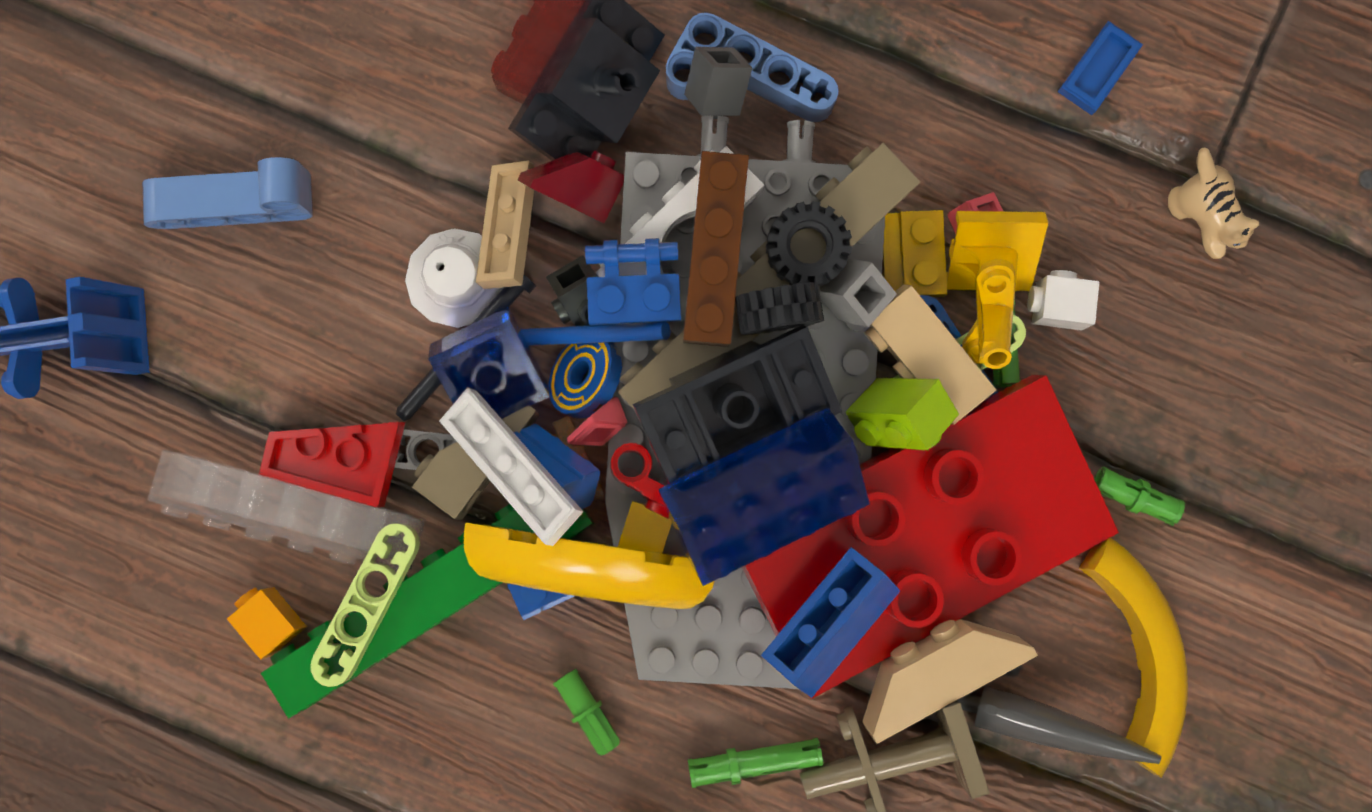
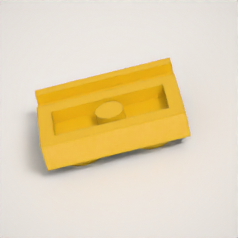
M943 210L901 211L900 213H888L885 216L882 276L894 291L905 284L912 285L920 296L945 297L947 295Z

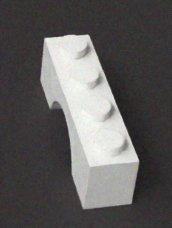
M727 146L720 151V153L734 154ZM701 160L694 167L698 174L686 185L681 181L676 183L662 198L666 205L654 216L649 212L644 214L629 230L634 236L625 244L645 243V239L659 238V243L665 242L670 232L676 226L695 217ZM749 168L747 170L744 209L762 193L764 184ZM646 262L619 263L620 276L647 275ZM599 264L601 268L595 273L598 277H605V265Z

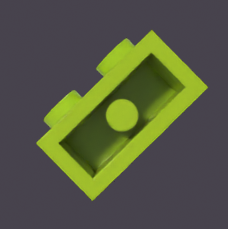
M876 378L845 411L854 426L856 436L866 446L928 450L940 441L943 432L959 415L939 379Z

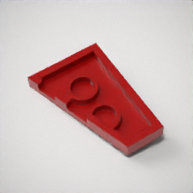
M406 422L269 432L259 474L369 506L385 507Z

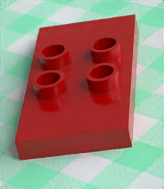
M1031 375L985 399L955 425L951 423L943 432L940 441L928 450L890 448L727 533L726 536L775 636L781 632L851 547L884 572L900 589L899 594L812 698L808 696L810 699H813L887 659L898 646L908 642L916 643L931 635V630L940 623L961 619L1119 532L1047 375Z

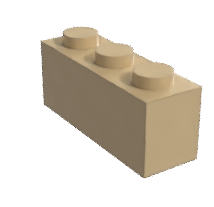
M903 284L895 291L897 295L864 333L881 353L888 349L898 362L892 367L900 378L940 380L959 413L958 417L952 422L955 425L994 393L996 388L912 285Z

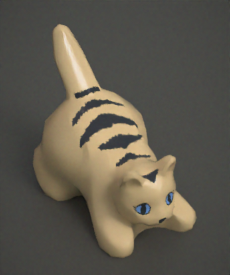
M1201 148L1196 159L1198 173L1182 186L1171 189L1168 196V208L1171 214L1179 220L1193 218L1201 229L1205 252L1213 259H1220L1226 253V246L1236 249L1245 247L1254 229L1259 226V221L1244 215L1235 197V185L1232 176L1225 168L1214 164L1209 149Z

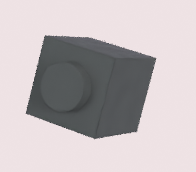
M695 47L684 95L701 116H713V119H717L718 116H740L752 67L735 48Z

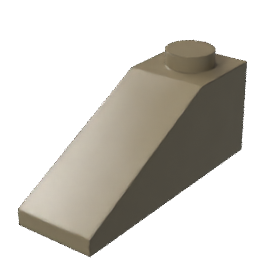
M528 405L502 420L513 433L516 431L520 433L521 429L533 425L540 414ZM455 442L438 451L435 457L429 454L420 463L414 473V476L418 479L412 488L452 518L462 520L490 483V480L459 443Z

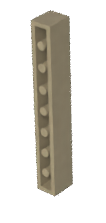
M884 143L873 152L868 146L865 147L848 164L852 172L844 180L839 182L835 177L832 178L815 195L820 201V206L827 208L829 205L835 209L833 212L838 217L842 215L845 219V228L851 232L850 246L852 247L920 183ZM805 228L797 231L792 236L790 247L793 255L799 261L815 263L824 256L826 242L821 233L811 228ZM767 240L750 256L755 263L743 275L738 271L735 297L755 290H763L770 287L776 288L782 285L789 286L788 281L781 280L776 276L777 272L774 268L771 269L768 263L769 257L768 253L766 254ZM735 302L731 345L729 347L683 343L684 330L678 336L671 331L669 339L660 340L652 348L657 354L656 357L645 367L640 362H637L619 379L624 387L618 393L634 409L632 404L671 387L670 378L751 340L753 341L759 334L741 335Z

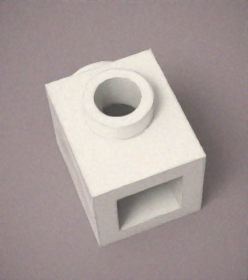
M1051 271L1050 275L1036 282V286H1032L1029 291L1027 308L1029 312H1033L1032 324L1074 330H1084L1095 325L1099 281L1077 279V273L1072 271Z

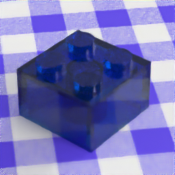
M509 307L430 344L428 360L452 404L456 402L468 387L476 390L498 416L503 419L528 405L531 406L549 397L547 380Z

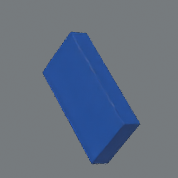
M1108 21L1057 92L1090 115H1093L1143 44Z

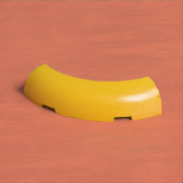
M466 522L464 528V551L469 565L479 576L498 582L599 600L670 609H691L703 602L712 590L719 567V562L565 538H560L554 546L545 545L535 533Z
M1110 537L1091 548L1079 569L1090 576L1107 593L1116 607L1121 609L1133 633L1131 638L1136 652L1137 665L1139 670H1141V696L1137 699L1133 720L1125 738L1161 755L1159 764L1135 762L1162 778L1179 742L1186 715L1188 677L1184 645L1171 608L1157 583L1139 561Z

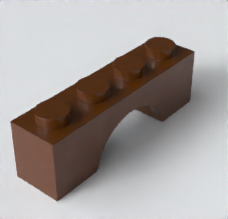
M710 151L701 152L683 343L729 347L731 345L749 155Z

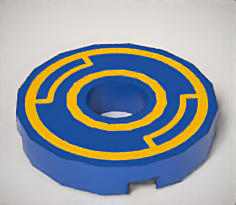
M614 342L567 344L563 348L551 369L548 383L549 397L555 409L575 419L589 418L595 413L592 410L596 409L599 404L605 405L610 401L619 385L622 371L621 356L616 354L615 347L617 348V346L614 345ZM589 369L586 379L582 382L584 374Z

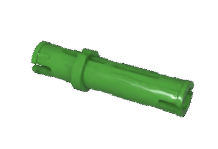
M816 737L811 740L736 752L735 748L726 749V754L687 759L691 786L696 788V786L731 781L732 785L741 784V779L816 766L822 767L823 758L821 748H818L820 746L819 739Z

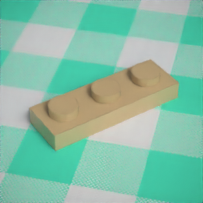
M529 160L493 165L491 168L476 283L483 289L522 286L534 190L519 182L518 178L521 172L535 167Z

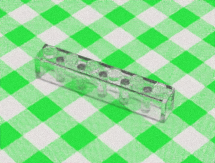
M164 449L162 450L147 501L161 504V513L187 519L189 512L205 516L202 524L229 530L231 524L246 528L245 536L271 542L273 535L289 539L287 543L288 548L307 553H313L314 547L331 551L329 559L355 565L356 558L365 559L377 534L385 526L396 523L409 525L416 530L420 541L426 521L424 518L383 507L369 506L263 476L252 471ZM401 532L398 536H389L387 542L392 545V550L388 558L381 559L377 556L375 562L389 565L397 572L399 565L391 564V561L396 552L407 551L409 545L403 542L405 534Z

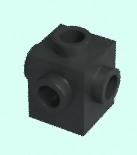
M583 255L546 276L558 297L551 304L563 324L572 321L574 326H589L587 278L598 276L590 264H586V259Z

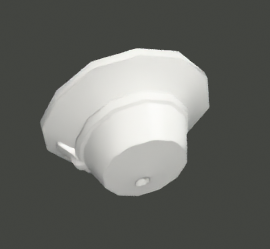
M455 228L429 235L410 256L405 282L411 305L430 321L456 328L470 325L504 288L483 289L476 283L482 239L479 233ZM444 265V269L439 271L440 266Z

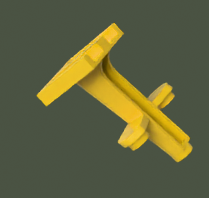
M957 211L956 213L957 231L955 239H951L949 255L951 261L949 271L946 272L947 290H976L977 320L962 342V348L975 364L984 363L988 368L999 369L1005 367L1011 361L1010 346L1015 291H1030L1033 285L1048 227L1045 212Z

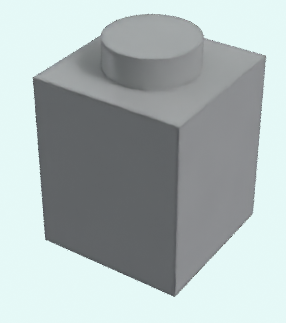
M847 259L848 263L834 279L821 287L819 286L821 300L839 321L869 327L897 293L872 262Z

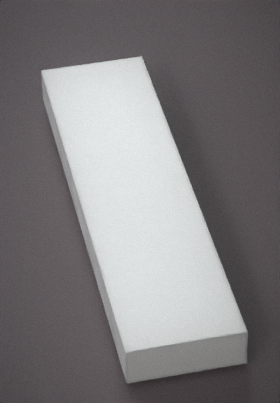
M467 387L439 420L545 545L554 546L583 513V510L476 390Z

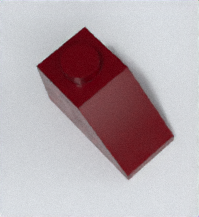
M594 150L591 157L575 152L520 173L518 181L605 224L624 184V175L613 170L617 161Z

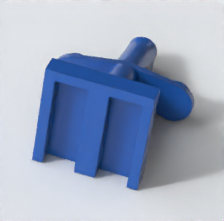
M19 277L4 280L0 285V306L5 310L9 325L0 326V356L10 355L7 371L1 377L3 390L8 395L17 399L34 397L40 389L42 351L70 347L71 368L133 375L150 373L144 288L85 277L65 279L68 316L39 320L35 293L31 284Z

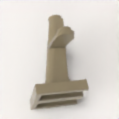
M957 700L935 712L940 725L936 730L869 751L866 749L853 707L843 708L844 713L836 715L844 741L853 738L858 754L824 763L822 767L807 768L808 771L799 773L807 800L867 784L872 797L863 800L867 812H886L877 781L952 762L958 782L972 799L990 794L961 704Z

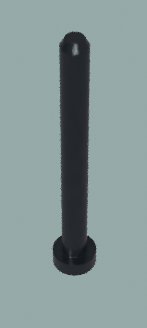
M523 275L522 286L504 287L397 407L396 415L403 421L411 419L525 290L530 294L536 285L527 276Z

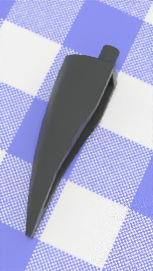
M988 685L984 686L981 697L969 693L957 700L961 704L962 710L977 714L975 727L1043 746L1088 755L1159 764L1161 761V755L1097 724L1047 704Z

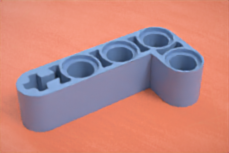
M699 13L691 18L667 60V89L671 95L680 100H688L684 95L687 82L679 81L675 78L674 74L680 69L690 70L695 47L735 48L738 52L749 54L753 61L749 63L752 67V72L747 90L804 120L821 122L827 119L832 113L838 96V85L829 74L710 13ZM701 33H708L715 38V41L709 45H702L696 42L694 38ZM780 71L788 75L790 81L783 85L775 84L770 80L769 75ZM799 81L803 83V87H800L799 94H795L797 83ZM816 92L823 95V98L818 103L810 100L811 97L815 96Z
M275 157L258 161V171L162 177L146 179L142 182L144 225L149 228L179 229L298 221L313 217L311 174L298 161L290 158Z

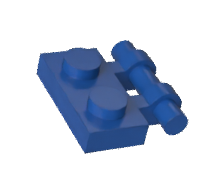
M659 238L645 239V243L618 244V240H604L603 245L585 246L586 264L605 265V277L587 278L589 325L681 321L679 274H661L660 261L678 260V242L659 243ZM646 262L647 275L620 276L619 263Z

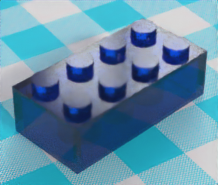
M829 407L658 489L681 546L702 586L723 578L755 560L766 557L772 552L802 537L809 536L815 531L870 505L854 441Z

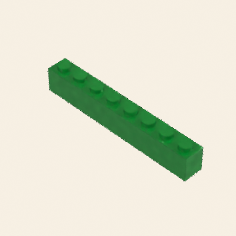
M508 504L494 514L498 521L491 526L535 533L511 504ZM585 508L582 509L583 513L561 538L572 539L595 524ZM464 533L457 538L461 545L447 554L443 548L433 552L420 561L423 566L422 570L411 577H408L406 574L355 673L346 682L338 686L327 687L318 683L311 673L310 664L313 655L325 635L331 620L310 631L308 636L311 641L299 649H296L295 645L291 644L270 657L273 665L261 672V675L288 719L311 707L503 583L479 576L469 565L464 551ZM388 582L383 585L385 591H387ZM352 611L348 613L349 617L344 619V629L350 636L360 637L366 631L367 620L360 612ZM335 637L333 643L342 645L334 657L324 659V663L329 666L327 674L332 676L334 673L343 672L344 668L339 665V659L344 650L351 649L355 652L356 646L343 644Z

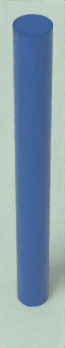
M668 322L519 329L516 333V341L520 346L667 340L670 337L671 329Z

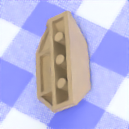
M962 619L956 622L949 620L940 623L931 630L930 636L917 643L908 642L898 646L891 652L890 658L881 662L862 722L876 744L1035 658L1038 655L1034 647L1019 636Z

